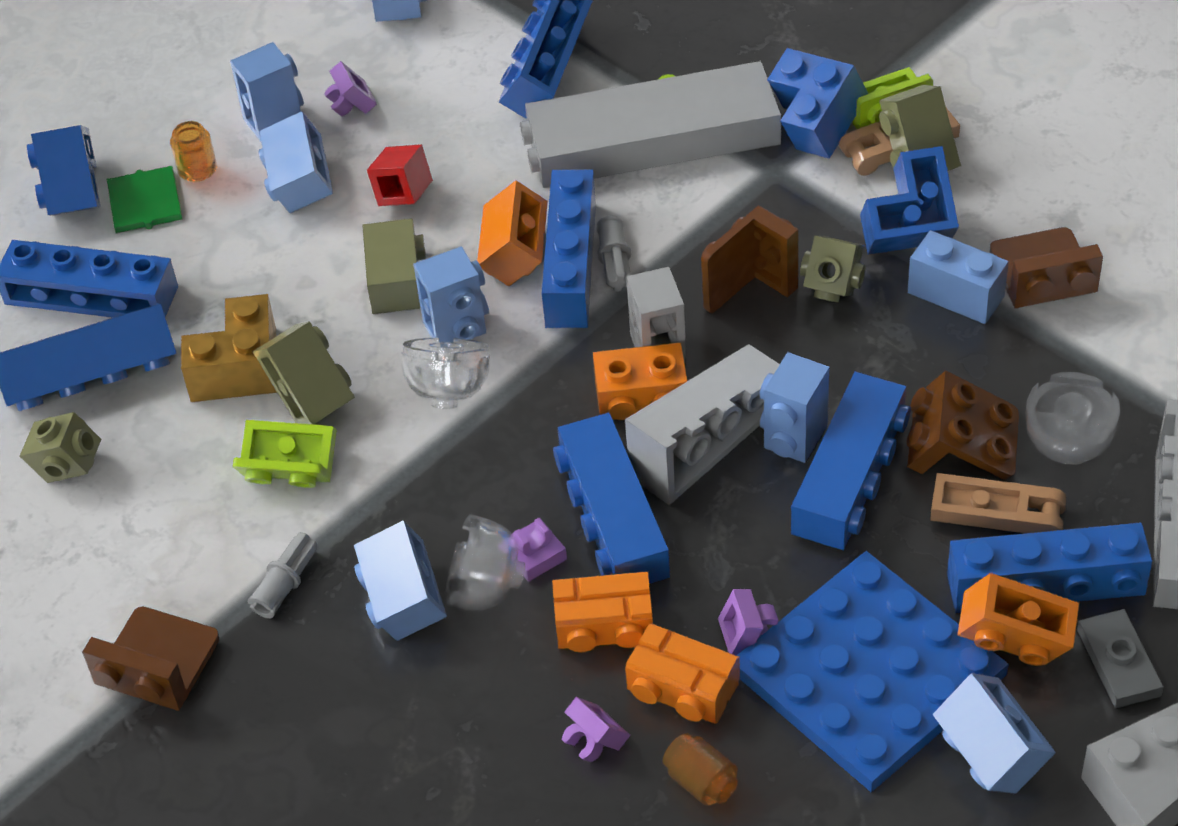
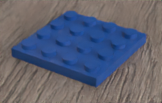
M867 551L862 553L783 617L777 625L772 626L762 634L754 645L746 647L736 655L740 657V680L870 792H873L944 730L933 713L971 673L996 677L1002 680L1007 675L1008 663L993 651L981 649L974 644V641L957 636L959 629L957 622Z

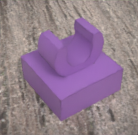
M342 61L329 71L335 84L328 87L324 95L333 102L331 105L332 110L341 117L348 114L353 106H356L366 114L377 105L365 80Z
M541 518L535 519L533 523L521 530L514 531L512 535L501 541L504 554L528 582L567 560L566 548Z
M733 589L718 617L728 652L733 655H738L746 647L754 645L757 639L768 630L767 625H777L779 622L773 605L760 604L756 606L751 589Z
M576 697L565 711L575 724L570 725L564 731L562 740L569 745L575 746L579 739L586 735L587 744L579 754L583 760L589 762L596 760L602 753L603 745L619 751L630 737V734L597 704Z

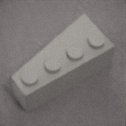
M748 344L626 418L627 454L640 485L668 505L674 502L760 426V419L764 410V400L760 399V389L767 374H774L780 364Z
M1167 399L1155 456L1153 607L1178 609V400Z
M1178 703L1087 746L1081 778L1116 826H1175L1178 823Z

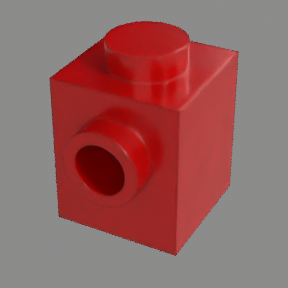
M422 144L385 147L367 169L378 206L415 204L433 181Z

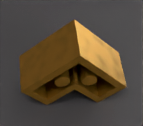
M268 294L226 298L225 331L181 336V370L190 402L277 393L253 353L254 350L276 337V326Z

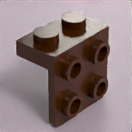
M759 205L745 217L737 219L728 232L717 241L709 243L702 253L701 268L704 309L714 313L755 277L784 296L789 297L799 288L798 229L788 220L779 218Z
M1067 227L995 240L990 244L991 254L1009 261L1006 291L1015 309L1098 292L1103 254L1098 244L1080 247L1072 230Z
M946 370L926 388L922 387L915 393L910 405L913 415L911 430L907 437V446L909 447L908 468L923 474L946 454L951 453L1005 480L1015 473L1019 411L1015 405Z
M141 606L133 611L114 644L91 637L82 653L95 685L180 711L218 645L220 637L217 629Z

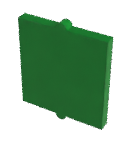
M172 166L148 171L139 169L133 174L107 179L116 233L144 227L152 229L154 225L183 220Z

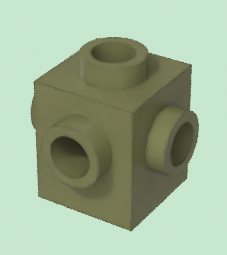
M814 236L812 249L805 252L801 263L800 275L805 277L803 287L815 289L814 297L832 302H839L840 295L852 296L854 288H861L865 276L866 265L860 263L864 245L827 236ZM832 264L835 266L836 269L834 276L831 274L830 271Z
M75 412L35 421L19 457L47 483L88 474L94 464V457L102 439Z

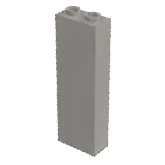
M758 61L526 103L527 120L520 121V129L524 145L531 144L532 148L527 149L531 173L539 172L542 187L546 188L550 187L552 170H593L595 179L780 145L781 114L762 62Z

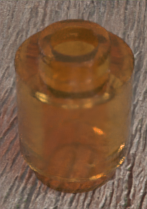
M186 121L177 125L172 131L170 146L178 175L182 179L191 182H199L209 178L217 169V161L210 133L202 124L196 121Z
M684 733L669 745L664 754L663 764L668 768L669 776L703 805L709 806L716 802L723 803L734 793L738 784L736 779L737 766L702 737H693L689 733Z

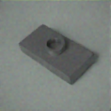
M1125 609L1079 620L1077 631L1114 708L1162 696L1163 685Z

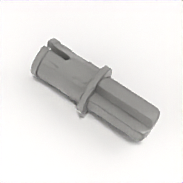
M606 216L597 223V232L600 240L598 260L604 265L606 284L618 292L623 287H627L626 276H631L628 262L631 257V249L625 243L622 220L616 216Z
M298 533L291 540L278 561H271L268 564L264 580L248 599V604H251L250 608L255 613L264 618H273L291 589L298 588L301 583L299 575L318 549V544L314 539L310 538L306 533Z

